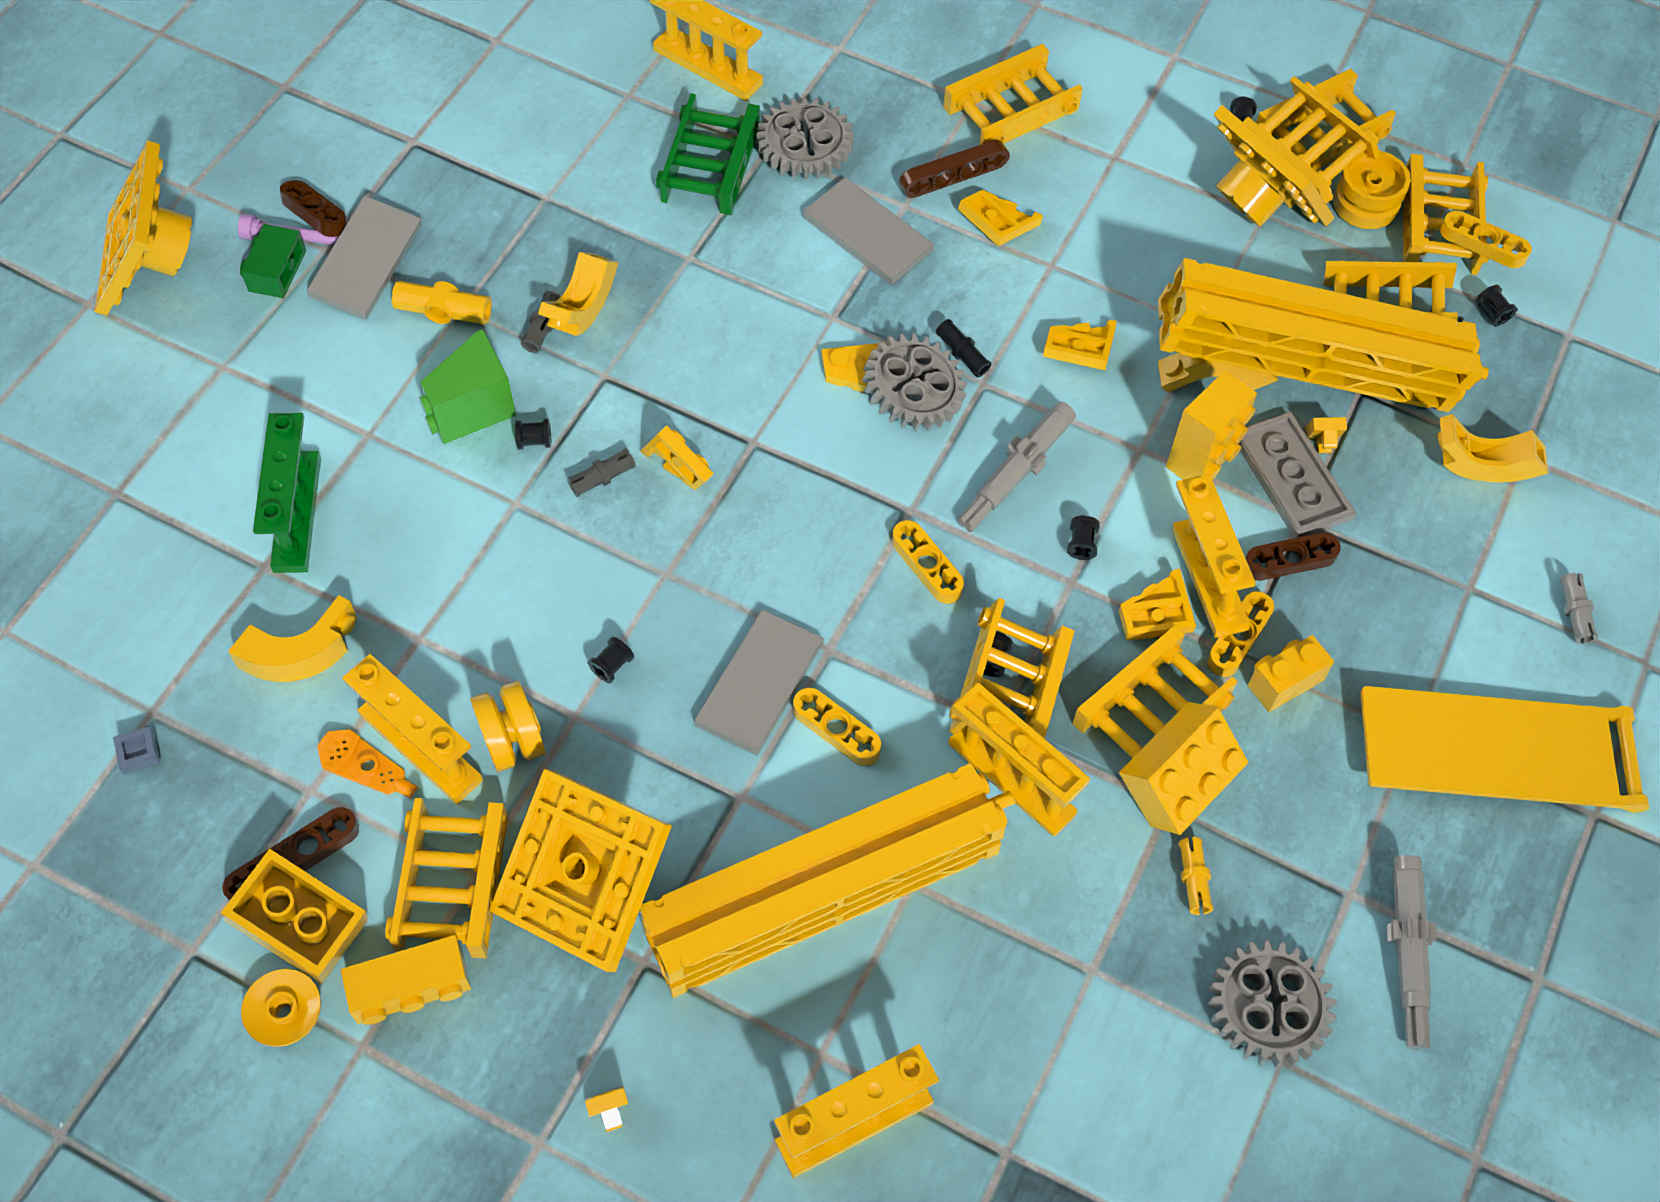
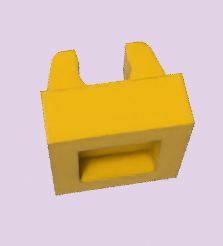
M1346 417L1313 418L1304 427L1305 434L1309 440L1315 439L1318 453H1332V449L1337 448V439L1347 430Z
M623 1086L585 1099L589 1117L601 1113L607 1132L622 1127L617 1107L628 1104Z

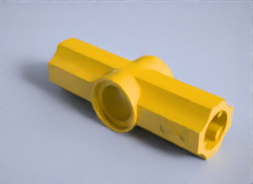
M399 281L395 282L392 290L391 302L394 309L425 314L429 320L435 323L447 324L451 319L485 325L491 317V297L461 292L456 286L445 281L435 282L433 287Z

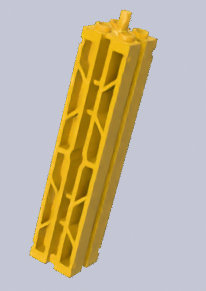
M1184 258L1175 271L1174 283H1168L1158 298L1159 320H1163V324L1159 329L1160 350L1172 353L1176 351L1180 355L1424 408L1435 407L1438 411L1447 413L1463 399L1466 390H1470L1480 379L1485 380L1489 373L1488 367H1484L1481 364L1480 354H1477L1480 341L1477 338L1476 324L1467 321L1457 322L1456 319L1206 262L1199 264L1197 260Z
M972 763L958 768L954 773L948 772L662 895L659 900H650L643 903L639 910L643 931L654 957L657 959L672 998L686 993L691 987H700L973 866L980 859L986 860L999 854L1000 840L1004 838L1007 818L1003 809L1015 804L1012 793L1008 790L987 799L986 794L990 793L989 784L982 773L977 774Z

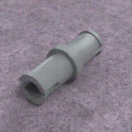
M1566 574L1560 578V583L1562 584L1566 599L1564 611L1565 615L1570 617L1575 643L1580 644L1582 642V644L1594 642L1598 639V633H1596L1591 613L1594 610L1593 602L1588 600L1583 582V574Z

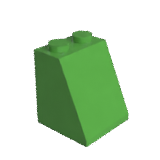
M483 329L475 332L420 382L424 395L420 396L419 400L426 414V423L432 435L435 433L439 434L443 444L516 416L508 376Z

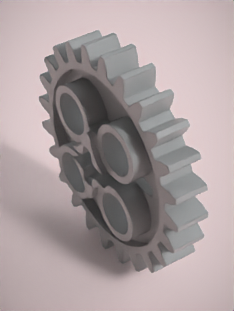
M803 97L801 103H797L794 98H791V105L788 106L781 101L780 110L771 107L770 115L764 114L763 123H758V152L763 154L764 162L770 161L771 169L780 166L781 175L791 171L792 178L795 179L798 173H802L805 180L808 179L809 173H813L817 179L820 178V171L830 175L831 166L840 169L841 161L847 162L848 153H852L854 132H852V123L847 122V115H839V107L830 110V102L828 101L822 106L818 105V98H815L812 103H808L806 97ZM800 121H801L802 124H803L804 132L801 131V123H800ZM807 144L810 145V154L812 156L808 153Z
M900 334L897 341L890 336L885 344L879 342L876 350L871 351L863 369L865 374L862 381L868 383L864 392L873 394L870 404L880 403L879 414L890 413L889 422L894 421L896 418L901 419V428H904L907 422H911L914 431H917L922 423L925 429L929 431L933 424L940 428L945 420L950 422L953 416L958 413L966 397V393L963 391L967 386V382L961 380L965 372L963 370H955L959 360L950 361L948 359L951 353L950 350L943 353L939 351L941 343L937 342L934 346L929 345V337H925L923 342H918L916 334H913L910 341H907L906 337Z
M1265 940L1260 951L1254 942L1249 943L1246 953L1241 948H1236L1232 954L1234 960L1228 956L1224 958L1221 963L1224 969L1217 968L1213 975L1218 982H1212L1208 990L1216 995V997L1211 998L1208 1007L1219 1009L1211 1021L1212 1023L1224 1024L1223 1029L1218 1035L1220 1037L1231 1035L1234 1038L1229 1047L1231 1050L1242 1045L1245 1048L1243 1052V1059L1245 1060L1253 1052L1258 1054V1064L1260 1066L1265 1063L1268 1057L1272 1058L1275 1068H1279L1283 1063L1284 1057L1291 1066H1294L1299 1061V1055L1303 1059L1308 1060L1313 1054L1311 1048L1319 1051L1324 1045L1321 1038H1328L1332 1033V1029L1326 1024H1332L1336 1019V1015L1327 1010L1333 1008L1337 1001L1336 999L1325 997V994L1333 986L1328 983L1321 984L1319 981L1325 971L1317 970L1313 972L1310 969L1314 961L1312 957L1304 962L1299 960V948L1295 949L1291 955L1287 954L1284 942L1279 945L1276 951L1272 950L1269 940ZM1266 971H1270L1271 974H1272V982H1271V984H1270L1269 977H1268V974L1266 973ZM1251 978L1258 984L1259 990L1253 991L1248 989L1242 979ZM1286 978L1293 981L1297 991L1286 989L1281 979ZM1269 995L1271 1002L1265 1001ZM1273 1005H1278V1008L1274 1012ZM1253 1015L1259 1018L1263 1028L1257 1029L1252 1027L1248 1023L1246 1016ZM1289 1015L1297 1018L1301 1024V1029L1290 1027L1286 1022L1285 1016ZM1273 1022L1278 1036H1274L1272 1033Z

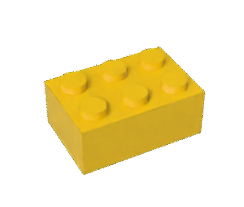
M1224 370L1183 410L1166 468L1181 479L1210 473L1212 480H1214L1221 470V465L1225 461L1230 463L1241 450V446L1238 444L1246 435L1248 427L1245 425L1256 410L1253 404L1257 392Z
M1187 702L1119 771V774L1150 827L1181 835L1249 762L1218 707Z
M271 849L267 851L221 912L226 923L321 985L368 921L367 913L364 909Z

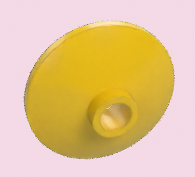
M280 969L269 972L256 980L245 994L241 1007L243 1025L248 1034L263 1045L281 1047L293 1044L305 1037L315 1026L321 1011V996L315 983L302 972L292 969ZM290 1006L291 1012L286 1017L281 1018L278 1016L281 1008Z

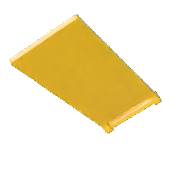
M1364 686L1360 692L1368 784L1371 787L1624 809L1632 813L1644 812L1649 809L1648 797L1643 795L1632 727L1635 716L1634 710L1630 706L1607 708ZM1609 721L1617 724L1628 794L1626 796H1621L1619 792Z

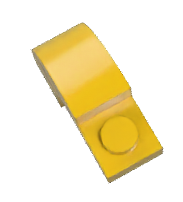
M579 252L571 281L564 294L556 301L541 302L538 314L549 318L547 326L575 336L584 333L592 325L608 297L619 262L591 252Z
M1179 352L1158 360L1161 387L1166 392L1199 379L1218 377L1224 370L1253 390L1278 381L1276 375L1180 355Z
M1453 414L1440 418L1441 432L1437 434L1438 443L1443 452V465L1451 472L1471 480L1499 483L1521 481L1548 474L1546 447L1533 430L1511 437L1488 439L1468 432Z
M338 595L318 622L308 631L293 637H276L250 624L228 650V653L237 668L256 678L273 682H292L306 679L325 671L344 656L348 650L342 637L351 632L357 616L351 602Z

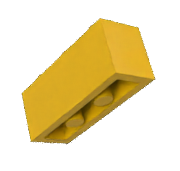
M456 935L340 969L349 1013L357 1024H376L385 1020L386 1015L399 1011L403 1013L415 1012L422 1009L425 1003L438 999L440 1001H451L461 997L464 991L471 990L462 948Z

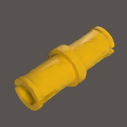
M1187 837L1181 839L1178 845L1183 864V871H1181L1180 875L1182 883L1186 884L1189 912L1193 915H1200L1199 900H1201L1203 914H1208L1214 910L1208 883L1211 880V872L1205 865L1203 841L1199 837H1192L1193 852H1191Z

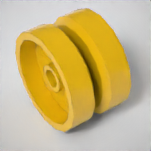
M1380 150L1381 157L1377 160L1363 152L1344 168L1333 196L1334 209L1338 215L1350 225L1362 229H1379L1388 226L1395 220L1411 182L1410 173L1405 164L1394 155Z
M519 681L501 686L499 695L504 707L502 711L498 710L493 696L488 692L470 698L472 708L497 773L515 767L516 757L511 745L514 742H517L523 758L527 761L546 755L540 736L541 728L532 704L530 701H527Z

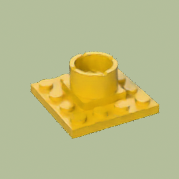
M1221 105L1213 114L1220 123L1217 129L1225 136L1224 139L1232 146L1231 148L1235 151L1234 154L1239 160L1216 185L1221 194L1242 214L1246 213L1245 216L1258 227H1261L1283 203L1288 208H1291L1296 203L1302 210L1303 215L1315 224L1319 220L1327 227L1335 217L1312 181L1227 108Z
M147 140L108 213L94 309L95 313L107 316L113 305L118 306L120 304L123 287L129 288L132 277L140 269V266L173 277L178 272V269H180L185 258L191 236L192 218L191 216L158 206L160 183L156 182V177H159L163 166V159L159 158L160 144Z
M544 769L489 911L606 972H616L672 825L554 770Z

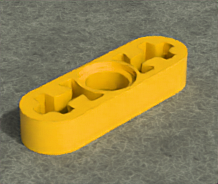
M1462 211L1449 212L1440 228L1441 235L1446 240L1509 268L1524 266L1532 252V247L1526 239ZM1478 236H1488L1493 240V243H1484L1480 241Z
M911 520L899 522L893 529L892 544L894 549L936 600L945 604L958 601L962 596L964 586L962 575L918 523ZM902 534H905L907 537L913 535V543L908 538L902 540ZM922 556H932L936 559L937 564L932 568H925L919 564L918 560ZM942 580L947 585H951L953 583L954 589L952 591L948 587L942 589Z
M1259 591L1251 592L1242 601L1247 617H1249L1252 608L1256 605L1262 607V610L1255 616L1254 621L1248 618L1250 625L1247 631L1250 634V638L1243 641L1230 634L1219 637L1212 647L1207 664L1215 675L1229 677L1235 674L1270 620L1274 611V602L1266 593ZM1229 647L1234 651L1225 664L1221 663L1219 660L1224 656Z
M804 688L797 692L793 700V712L797 720L858 765L868 766L878 760L881 751V740L877 733L819 690ZM812 701L816 702V711L812 708L806 711L803 710V702L810 704ZM819 713L822 715V719L820 722H818ZM839 719L846 723L847 729L843 733L834 734L827 729V724L831 720ZM853 731H856L855 740L851 738ZM867 742L871 743V752L866 749L862 753L858 751V743L861 745H865Z

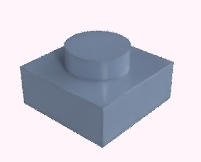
M150 726L113 737L119 769L123 774L160 763L154 732Z

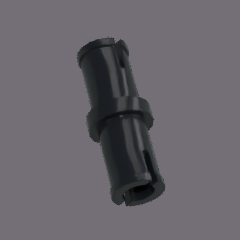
M951 319L943 321L937 327V336L952 349V355L956 360L961 359L974 373L976 378L983 376L991 368L992 363L975 347V341L971 337H966L953 324Z

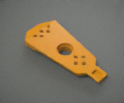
M350 729L328 731L317 745L323 770L387 795L398 792L411 799L418 789V786L405 780V771L374 749ZM366 761L375 762L373 769L369 771L362 770V765Z

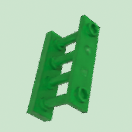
M690 93L687 104L681 106L680 124L663 171H658L656 188L660 189L661 202L663 203L668 202L672 188L715 196V200H719L720 213L732 215L757 138L758 123H760V106L748 104L745 115H740L739 118L697 110L696 94ZM695 122L735 129L738 136L726 139L693 133L692 130ZM687 144L729 151L731 157L730 159H725V161H718L684 153ZM683 166L721 173L724 178L722 182L718 181L717 184L676 176L679 167Z
M303 413L268 414L253 532L254 534H274L270 562L273 573L308 572L321 456L319 451H301L305 418Z

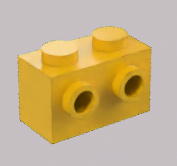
M1313 634L1302 641L1297 638L1289 642L1278 655L1272 657L1269 654L1261 658L1254 665L1255 671L1247 686L1265 709L1271 712L1324 681L1335 661Z

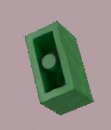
M263 224L259 234L252 241V249L247 259H244L240 266V275L245 282L248 292L284 299L306 253L300 231Z

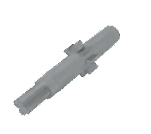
M1059 401L1023 439L1016 436L1007 446L1009 450L1006 453L1008 455L1007 459L984 483V486L976 494V498L958 517V523L961 527H965L968 532H972L991 510H995L1027 474L1032 472L1037 475L1046 465L1044 460L1047 456L1045 453L1076 418L1075 411L1068 404Z
M1403 855L1393 859L1396 920H1391V923L1387 924V941L1396 942L1399 991L1401 1007L1404 1010L1406 1047L1418 1050L1421 1048L1429 1049L1428 1010H1430L1431 990L1428 945H1432V942L1437 941L1436 923H1428V919H1426L1424 875L1421 857Z

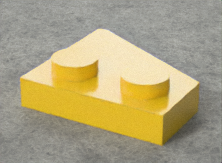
M980 190L960 200L958 210L998 247L1040 226L1043 218L1038 212H1034L1032 216L1017 211L1018 204L1000 199L985 190Z
M1108 320L1106 326L1090 328L1089 322L1078 323L1073 326H1050L1043 357L1106 370L1117 321Z
M879 343L821 349L826 382L838 386H848L852 390L865 393L864 390L868 383L862 381L865 374L863 369L871 351L876 350Z
M667 425L640 450L646 457H649L654 452L667 461L663 464V468L680 478L694 490L698 489L714 474L709 469L707 461L701 455L694 454L686 445L683 436L677 431L671 430Z
M1180 568L1171 571L1169 577L1158 584L1153 583L1145 588L1142 594L1126 600L1119 608L1126 641L1161 637L1174 625L1184 633H1192L1196 628Z

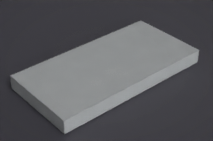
M844 178L803 210V218L890 285H893L934 250L932 242L847 178Z
M364 195L307 289L308 297L367 320L422 225L421 218Z
M1291 411L1247 426L1248 431L1238 444L1241 446L1240 452L1294 538L1312 535L1354 519L1356 515L1354 508Z
M762 609L695 718V726L758 756L822 647L824 638Z

